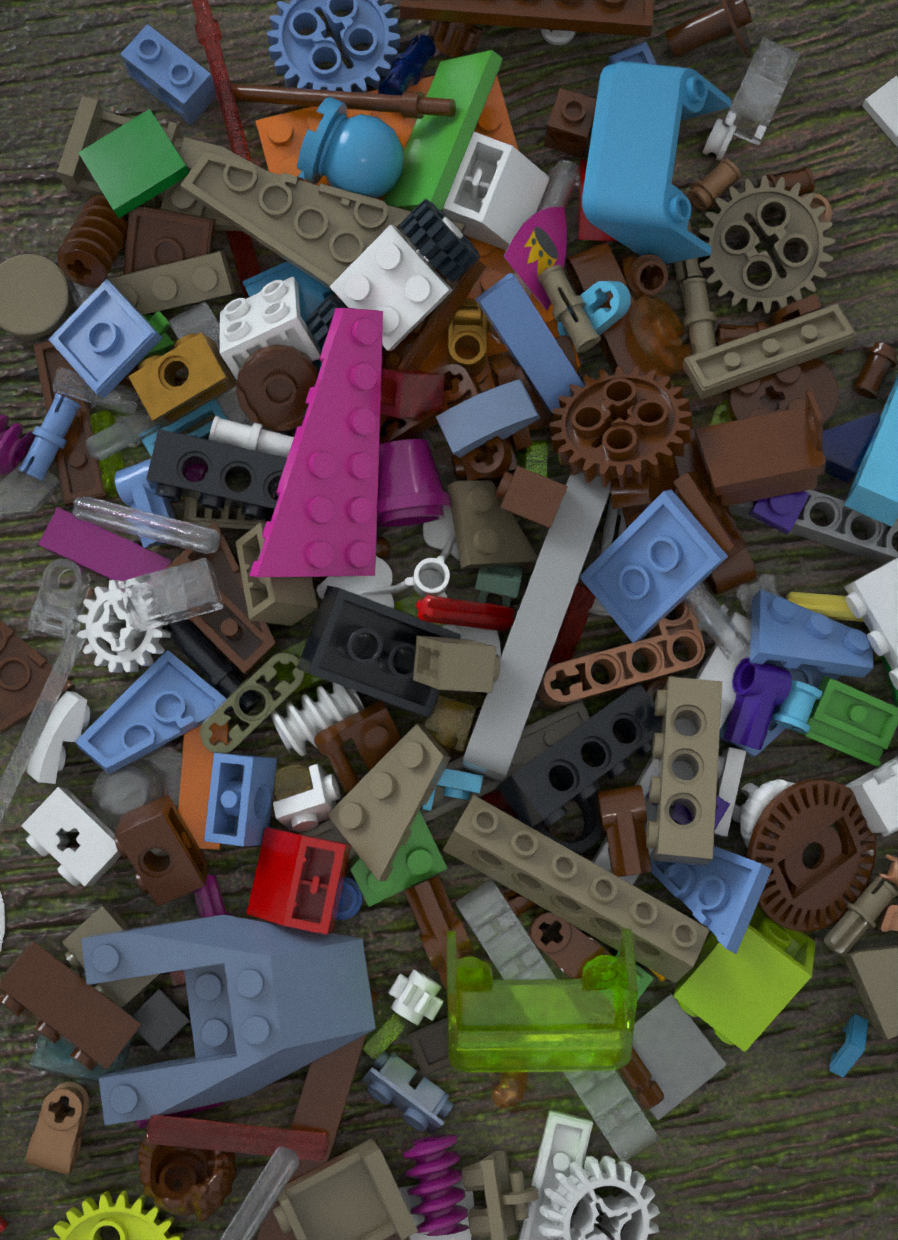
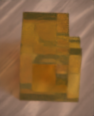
M438 695L431 717H427L425 727L441 746L463 752L477 707Z

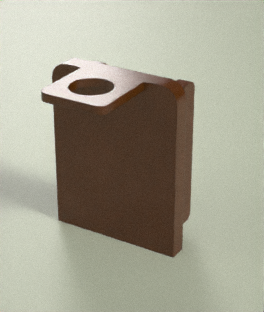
M812 390L805 393V410L791 409L695 429V438L715 496L719 495L722 506L814 489L817 486V476L823 474L826 470V457L823 452V416Z

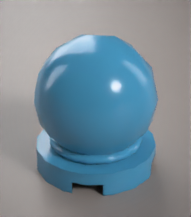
M332 97L325 98L317 109L318 113L324 115L317 131L314 132L308 129L305 134L297 162V169L302 170L298 177L316 184L323 176H326L332 187L375 199L384 196L394 189L403 171L404 148L395 130L378 117L360 114L347 118V106L344 102Z

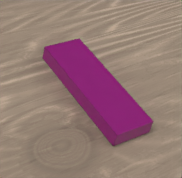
M59 507L55 510L38 544L42 548L110 580H119L123 584L126 580L139 581V588L141 586H150L154 589L150 599L156 598L160 591V588L153 580L172 563V560L143 548Z

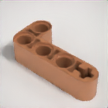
M687 596L675 607V620L663 618L649 632L651 638L558 663L544 672L537 690L540 700L548 706L561 707L629 688L637 683L643 684L655 679L675 675L697 665L703 659L705 646L690 598ZM674 642L683 643L688 649L689 656L686 662L680 661L674 656L672 650ZM633 653H641L647 658L649 662L647 673L638 672L632 664ZM593 664L603 665L607 669L609 674L607 684L602 685L593 680L591 676ZM577 676L578 683L571 685L561 692L560 689L552 690L550 683L556 678L559 682H563Z

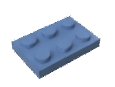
M670 489L663 491L579 578L632 643H635L644 638L728 556Z

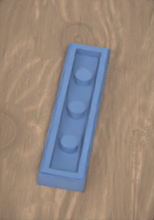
M509 273L475 300L517 365L521 366L523 374L552 417V409L560 408L559 396L571 397L569 389L571 384L581 388L585 385L516 276Z

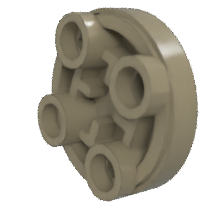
M34 254L17 255L1 263L0 328L12 336L30 342L46 336L60 327L74 307L71 287L62 270L51 260Z

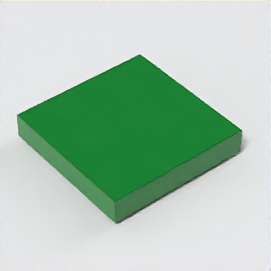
M150 109L78 152L118 218L181 181L189 173L187 166Z

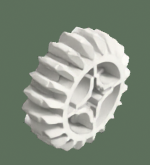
M586 1156L584 1169L578 1163L570 1162L571 1175L568 1178L562 1173H555L556 1180L561 1185L556 1191L552 1188L545 1189V1195L552 1202L550 1205L539 1207L540 1213L548 1220L538 1226L540 1233L548 1237L546 1240H647L648 1234L660 1232L658 1225L650 1221L660 1212L655 1204L650 1203L655 1197L653 1189L647 1185L644 1186L645 1177L638 1171L632 1172V1167L628 1163L619 1161L616 1164L615 1160L610 1156H603L599 1163L593 1156ZM602 1186H616L621 1188L623 1193L617 1197L610 1195L601 1198L594 1192V1189ZM579 1202L578 1210L575 1213V1215L572 1216L573 1210ZM597 1208L604 1213V1216H600L603 1219L601 1223L596 1221L597 1216H599ZM594 1223H599V1225H600L602 1231L599 1230V1229L594 1225Z

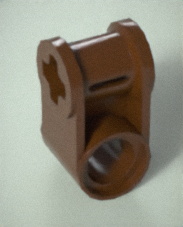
M550 911L537 914L530 923L529 935L532 942L551 958L560 970L584 990L588 988L613 956L583 930L580 931L573 924ZM556 920L559 923L556 928L557 933L560 934L557 941L547 939L544 943L541 942L540 939L543 936V932L539 929L540 925L543 922L551 925Z

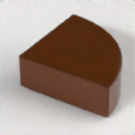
M817 294L798 300L778 310L769 317L770 325L775 326L820 310L821 305Z

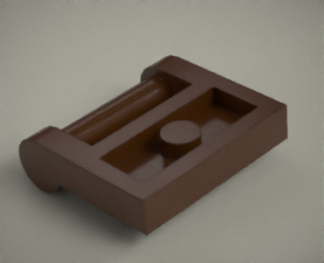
M382 700L320 731L314 738V743L319 752L327 756L345 790L344 797L360 781L341 747L343 742L351 738L353 739L370 771L402 739Z

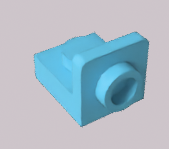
M445 768L437 786L445 787L443 796L469 800L471 792L480 793L483 776ZM436 787L427 804L423 805V810L432 811Z

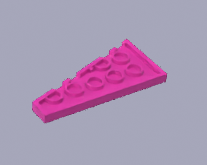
M355 308L335 309L319 358L322 365L315 387H310L305 402L308 404L302 426H297L276 491L279 498L271 522H266L262 538H265L259 560L253 562L249 576H375L383 311Z

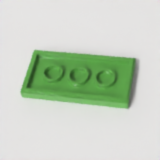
M490 50L440 62L426 97L454 99L456 103L455 114L453 117L424 115L422 119L416 120L404 150L401 177L394 189L386 194L384 198L386 205L412 212L424 199H428L439 210L443 209L501 66L503 58L496 52Z

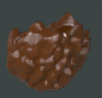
M192 1116L183 1121L179 1119L170 1120L164 1117L159 1118L154 1122L151 1129L146 1132V1137L139 1147L138 1166L141 1173L140 1182L144 1185L143 1192L145 1195L154 1198V1203L158 1208L183 1216L195 1214L197 1219L203 1222L209 1219L212 1214H215L218 1208L223 1206L224 1199L232 1192L233 1181L237 1176L234 1167L235 1152L227 1146L224 1136L211 1126L208 1120L197 1121Z

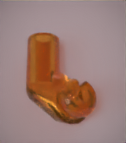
M509 1038L505 1039L506 1042L491 1048L492 1053L503 1069L500 1084L492 1090V1099L498 1107L504 1109L509 1106L514 1107L521 1102L529 1074L526 1065Z

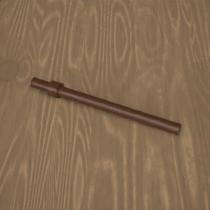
M227 83L224 86V98L230 101L319 107L325 98L332 97L344 102L347 109L401 113L404 118L422 119L424 115L453 117L456 111L454 99L425 97L422 92L405 91L403 95L231 83Z

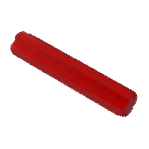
M427 595L424 599H419L415 606L418 609L417 617L424 622L506 631L508 627L512 628L515 620L513 618L514 610L511 607Z

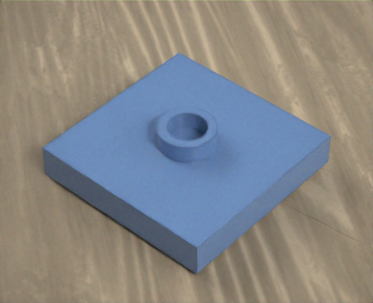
M106 279L48 340L90 388L104 399L163 337L111 281Z

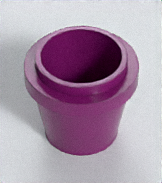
M408 439L379 444L377 527L417 525L444 518V511L452 507L450 494L444 491L429 441L424 439Z

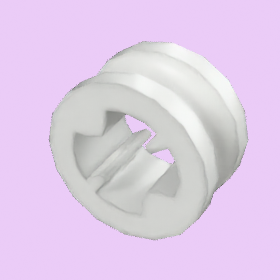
M718 118L702 153L706 155L710 152L715 153L716 159L721 161L737 126L732 124L730 127H725L722 123L723 120Z

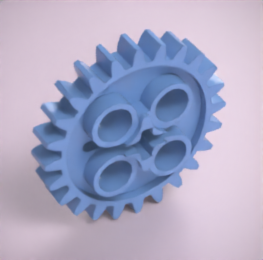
M289 0L290 4L281 1L276 3L280 16L272 15L269 18L273 30L267 32L268 42L272 45L268 49L271 60L276 61L274 63L276 74H285L284 81L286 87L289 88L298 83L297 88L367 93L366 86L368 85L377 90L381 89L379 75L391 77L392 73L389 63H398V51L396 48L400 47V35L397 34L399 31V21L397 18H392V4L383 5V0ZM320 10L323 12L334 39L327 37L325 23L316 11ZM347 10L351 12L348 16L338 17L334 15L337 11ZM305 28L315 30V32L307 36L298 34L300 30ZM335 41L341 42L342 53L353 68H346ZM360 43L371 46L365 51L353 49L354 46ZM322 62H331L335 64L331 69L321 70L317 68V66Z

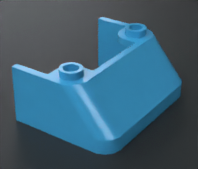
M620 61L605 66L599 80L582 194V207L588 221L637 254L656 255L665 264L711 255L712 247L688 231L691 204L683 192L672 185L680 121L730 108L732 100L691 68Z

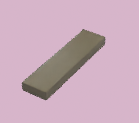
M834 304L686 357L683 361V368L699 397L704 399L855 344L857 334L839 305Z

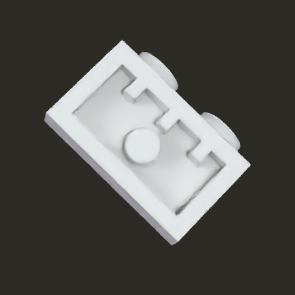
M294 277L284 281H272L261 292L247 299H235L228 303L220 312V355L236 379L246 358L259 348L275 344L293 346L308 354L313 361L320 358L321 349L300 315L299 288Z

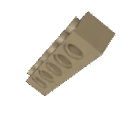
M473 795L443 848V851L674 983L678 982L694 967L710 931L709 928Z

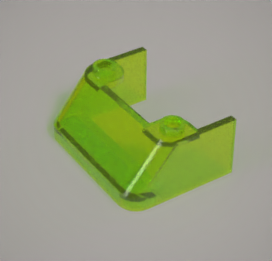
M622 929L620 957L610 955L595 957L584 965L582 979L493 980L492 968L488 963L476 957L456 959V931H447L448 1051L450 1065L456 1070L470 1073L610 1071L627 1065L631 1059L638 998L632 929Z

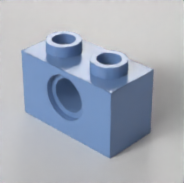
M214 753L204 841L242 847L262 844L265 827L270 826L277 758L238 753Z

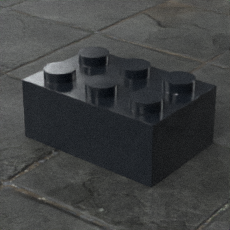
M327 585L297 669L430 718L440 690L413 680L417 636L460 639L461 634L430 622L421 621L417 617L344 589Z

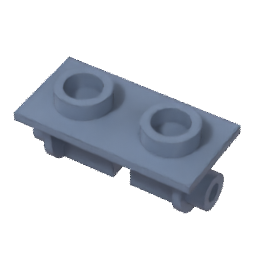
M383 1050L373 1063V1066L379 1069V1071L372 1067L361 1079L368 1085L367 1091L379 1102L386 1105L392 1103L404 1113L403 1119L414 1129L420 1132L427 1130L432 1134L444 1123V1121L437 1117V1114L444 1119L454 1105L448 1100L449 1094L426 1077L421 1079L415 1089L408 1084L417 1070L394 1052L389 1055Z

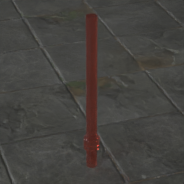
M191 0L197 23L194 25L198 43L203 45L232 152L252 162L219 42L222 39L218 20L213 19L208 0Z

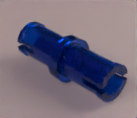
M421 34L420 38L416 35L405 52L398 54L392 61L391 71L379 85L378 93L403 95L411 86L416 85L423 77V68L435 54L436 47L433 40L426 35Z

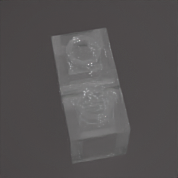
M763 37L730 107L724 126L730 127L732 124L737 126L734 132L735 136L759 146L801 53Z
M206 558L118 582L129 624L138 632L224 608L213 566Z

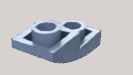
M520 379L478 394L436 416L453 454L459 458L495 436L504 440L540 418Z

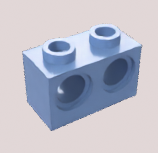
M148 24L120 54L129 77L189 125H192L217 97L211 73Z

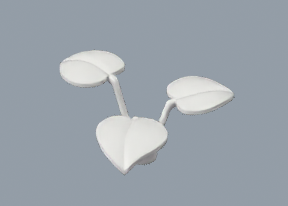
M451 509L444 511V518L424 523L423 538L428 546L442 550L437 558L422 560L416 566L413 577H407L405 581L391 586L392 571L385 561L376 556L375 576H328L317 587L321 600L327 585L344 589L393 609L394 600L391 594L399 593L409 587H414L417 594L423 598L427 595L447 598L445 590L449 582L450 573L444 562L449 554L460 561ZM456 625L442 626L445 629L461 634L460 639H469L496 646V654L499 656V659L501 658V647L497 630Z

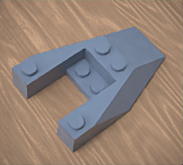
M226 914L101 933L81 938L87 985L184 970L195 1057L114 1069L99 1078L105 1126L159 1117L249 1096L376 1029L363 938L336 933L325 935L272 922L233 917Z

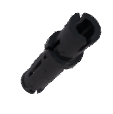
M173 605L163 613L170 615L171 619L162 623V629L171 633L170 637L203 672L209 680V685L218 690L225 698L231 695L245 681L238 673L239 668L233 662L229 663L176 605ZM254 690L244 692L239 700L240 709L246 714L250 713L261 702L262 697Z

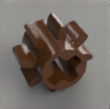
M432 21L428 32L435 34V47L440 52L453 57H462L464 51L470 52L471 47L477 48L483 29L476 27V24Z

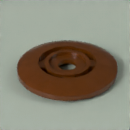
M827 779L804 780L793 784L778 794L759 817L750 838L747 858L772 869L757 906L774 923L798 932L821 930L839 921L848 911L846 905L848 903L854 904L865 891L875 863L876 835L871 833L868 828L867 821L862 815V810L850 788ZM833 823L835 824V826H836V828H837V830H838V833L836 832V830H835L833 827H831V825H832ZM816 842L820 847V858L813 867L807 868L802 860L803 851L807 845ZM786 881H787L789 884H791L790 891H789V888H788V886H787V884H786Z

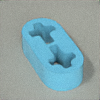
M599 281L580 295L586 303L584 310L596 333L599 335L627 313L631 304L628 288L619 281ZM606 293H612L613 298L610 300L611 308L599 309L608 300ZM568 305L567 308L575 322H577ZM557 322L559 335H568L562 322Z

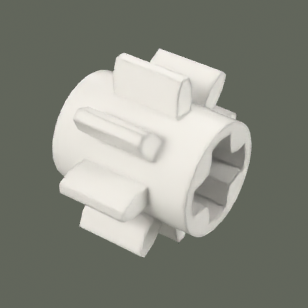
M413 969L408 978L399 974L388 992L396 998L390 1008L416 1025L420 1024L424 1016L433 1021L444 1003L442 999L436 996L442 986L416 969Z

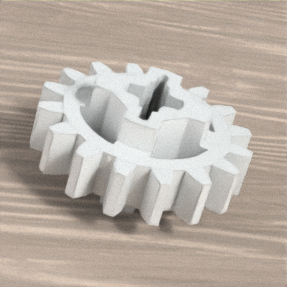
M110 580L109 589L99 586L94 588L97 599H85L83 601L84 605L89 609L88 615H78L77 620L86 623V629L77 633L78 638H85L89 641V644L83 649L84 654H97L94 664L96 666L108 665L109 672L122 673L123 669L125 672H139V664L141 666H151L153 659L150 654H163L165 651L162 645L159 644L160 638H169L171 635L170 632L162 629V623L171 619L170 615L160 614L159 609L165 603L164 599H150L154 589L150 586H141L139 588V581L126 580L124 584L119 580ZM136 603L142 608L144 613L137 610ZM105 640L111 644V649L108 647Z

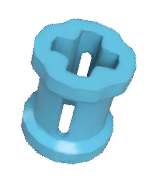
M792 680L788 697L781 704L779 712L772 715L771 721L787 729L808 734L810 726L807 724L815 700L821 699L823 692L809 684Z

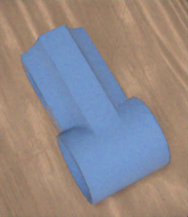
M151 459L117 471L115 474L117 492L122 501L131 507L143 548L164 545L181 537L170 500L156 496V490L151 489L146 480Z

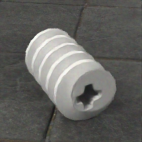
M332 682L333 694L330 695L322 686L317 687V702H314L309 696L304 694L301 696V710H298L291 702L286 703L287 717L283 718L275 710L270 713L288 752L290 753V749L293 748L299 755H306V740L316 747L314 738L320 731L363 710L364 707L356 691Z

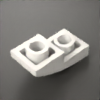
M65 691L47 715L34 742L27 767V773L37 782L56 783L57 772L61 771L65 764L66 751L62 745L63 741L75 742L81 736L82 730L84 731L88 727L90 709L87 705V699L74 691Z

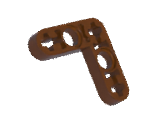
M449 364L404 391L384 421L390 424L386 428L388 435L384 438L379 435V444L412 439L438 423L436 416L481 394L482 391L475 377L464 367L458 364ZM454 378H458L460 380L458 383L459 391L454 394L450 391L453 388L451 381ZM434 390H437L439 393H441L438 395V397L442 400V403H440V400L436 397V395L433 394ZM419 398H427L429 402L427 412L420 418H413L411 415L413 403ZM403 419L407 424L404 426L399 421ZM498 436L485 442L488 447L496 452L493 455L494 463L492 465L484 462L487 454L482 445L465 454L471 467L487 478L502 476L505 471H508L512 461L511 450L506 440H502Z

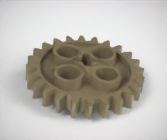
M763 176L759 188H754L748 178L744 181V192L741 194L733 186L729 187V202L718 197L716 198L714 203L720 212L719 214L706 212L704 218L712 225V228H700L698 235L709 240L707 244L712 247L711 255H708L709 258L700 263L699 267L700 270L712 269L713 274L706 281L707 285L717 282L722 285L717 294L718 298L725 296L727 293L733 295L730 307L734 308L741 300L746 301V312L748 314L752 312L756 304H761L763 314L768 315L772 303L776 302L780 310L787 306V298L789 297L793 302L803 299L800 292L801 289L813 294L817 289L811 278L819 280L826 278L827 274L818 266L819 264H830L833 261L832 256L823 252V249L835 244V239L823 237V233L829 230L833 224L832 222H819L818 218L826 208L825 206H820L812 209L809 206L815 196L813 192L803 199L798 196L800 183L795 184L790 191L784 190V177H780L775 187H770L767 176ZM768 207L778 208L783 214V223L776 227H770L763 222L761 212ZM750 214L756 228L765 242L771 239L775 242L771 253L778 264L785 270L787 274L785 278H781L778 275L774 263L766 251L760 253L756 251L755 248L759 243V238L744 220V215ZM731 230H740L746 235L748 244L743 249L733 250L726 244L725 235ZM790 242L801 244L805 250L804 260L798 263L788 261L784 256L783 247ZM753 265L764 266L768 270L769 281L762 286L752 284L747 278V269Z

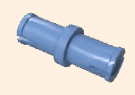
M58 393L55 394V399L41 427H35L32 434L36 437L22 465L18 468V470L42 482L45 480V475L58 449H64L67 443L64 437L77 411L81 408V405Z

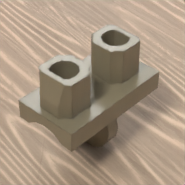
M507 1150L494 1151L484 1159L469 1163L462 1168L463 1185L466 1192L485 1190L487 1204L472 1207L469 1210L468 1221L471 1235L491 1237L492 1240H507V1237L518 1233L517 1220L529 1218L527 1203L539 1198L538 1188L535 1186H524L522 1171L510 1172Z

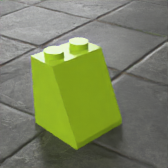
M756 906L737 953L735 954L725 949L712 932L703 944L694 967L677 982L673 997L677 999L679 1006L692 1017L699 1016L713 1027L715 1034L723 1042L729 1045L735 1044L742 1051L746 1052L812 977L816 942L803 932L790 930L774 923Z

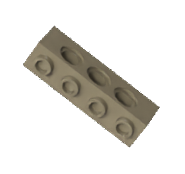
M668 677L664 690L657 689L655 716H662L661 733L654 732L652 759L659 760L658 777L651 776L649 787V803H656L655 821L648 820L646 832V847L654 848V861L707 866L713 859L722 681ZM679 718L690 719L695 724L697 733L693 736L680 734L675 727V720ZM676 761L689 763L694 770V778L690 780L679 779L673 773L672 764ZM676 804L687 807L692 815L691 823L687 825L675 823L670 817L669 808Z

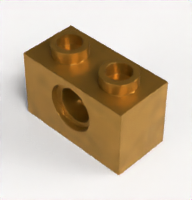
M202 332L199 334L191 333L180 338L174 344L175 348L163 356L155 355L145 359L139 364V370L128 376L153 422L168 427L237 385L231 370L220 355L217 344ZM187 367L189 371L187 381L181 386H176L175 376L177 372Z

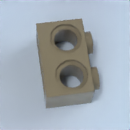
M417 636L414 681L439 690L492 693L493 682L497 681L500 673V659L496 654V646L469 639Z

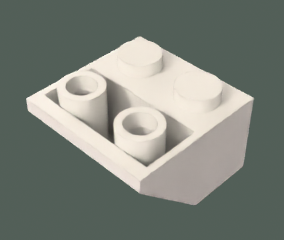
M474 132L442 212L445 213L449 220L466 224L463 232L466 236L507 250L521 225L538 211L550 177L512 145Z

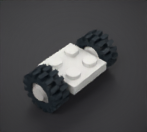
M424 199L400 223V228L409 238V241L396 226L389 225L329 286L338 297L329 295L306 319L307 328L314 334L315 340L324 346L336 308L383 311L382 354L385 352V349L392 351L453 291L434 268L436 267L443 276L455 282L480 258L479 252L473 247L474 245L465 237L466 235L455 226L456 224L446 217L444 212L439 210L428 199Z

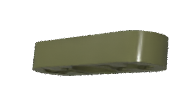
M277 652L271 655L203 721L200 728L203 745L213 753L223 754L232 751L301 684L304 671L297 669L299 659L289 652ZM279 661L285 665L291 661L294 664V667L291 669L294 678L289 683L284 679L279 680L273 686V689L280 693L272 699L269 691L263 685L257 683L256 680L263 675L265 680L269 682L277 673L273 668L276 662ZM248 690L259 691L265 699L263 709L255 715L244 713L239 706L240 697ZM229 706H232L235 714L248 724L243 729H240L236 722L228 730L231 738L229 742L224 743L218 740L212 743L209 740L213 735L210 726L214 723L219 726L226 724L231 719V716L224 713V711Z

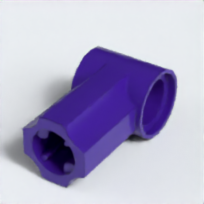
M745 657L739 662L732 678V687L737 695L723 739L753 749H762L774 708L786 700L791 690L792 678L787 669L767 662L764 664L750 663V657Z

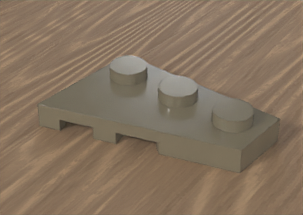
M416 724L327 814L378 881H387L394 868L391 864L399 848L405 846L412 833L410 830L412 823L421 806L427 804L451 758L424 725Z

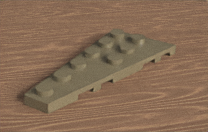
M208 151L203 152L180 184L183 192L332 292L334 291L329 286L389 225L396 226L409 241V238L400 228V223L411 211L386 205L385 201L325 184L320 183L319 186L298 180L297 176L286 173L279 175L255 168L254 164ZM453 221L456 224L455 226L464 232L466 224Z

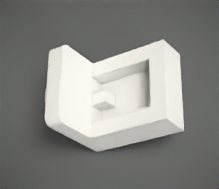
M319 764L309 766L314 789L273 802L276 819L290 831L303 832L317 827L318 822L329 819L327 814L336 806V800L341 798L335 776L333 774L328 775Z

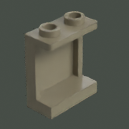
M82 96L57 170L66 189L92 196L104 195L78 152L132 119L102 110L98 100ZM169 121L168 127H162V129L179 153L183 135L179 124ZM166 190L142 205L161 208Z
M372 1138L274 1190L280 1203L279 1206L272 1209L283 1234L286 1235L293 1231L296 1240H384L394 1233H397L400 1239L404 1240L418 1232L386 1160Z

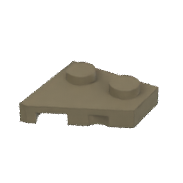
M492 480L455 481L447 486L451 499V513L461 569L530 566L537 562L538 555L513 514L499 508L502 499L495 497L497 488Z

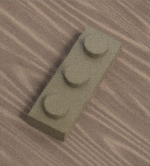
M224 250L106 278L123 293L142 315L235 292Z

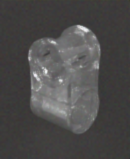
M68 559L54 560L46 567L37 599L29 616V635L38 636L42 633L61 638L64 644H74L82 623L77 620L78 615H83L85 606L83 601L87 599L91 584L89 573L84 567ZM67 570H73L76 575L74 586L69 590L62 591L58 584L61 574ZM49 619L62 621V624L49 622Z

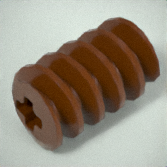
M96 195L88 199L83 206V210L77 216L76 222L72 225L70 232L66 235L64 243L58 249L57 260L59 267L71 281L82 287L97 288L106 280L107 274L111 271L112 265L117 260L118 254L123 249L124 242L127 239L129 213L118 218L104 195Z

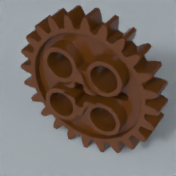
M617 366L615 375L609 376L604 369H600V379L593 380L585 375L583 376L585 384L583 388L571 384L569 386L571 397L559 396L560 408L552 409L553 422L549 423L554 453H558L561 465L569 464L571 475L574 476L583 471L585 483H590L596 476L601 477L602 487L606 488L611 479H618L620 488H624L627 478L633 477L639 485H642L643 474L648 472L651 476L659 478L660 465L672 469L674 467L673 456L683 457L685 455L684 444L691 442L690 429L693 428L689 400L682 397V388L680 386L671 388L670 377L667 376L657 382L656 370H651L645 376H640L639 366H635L630 374H624L622 366Z

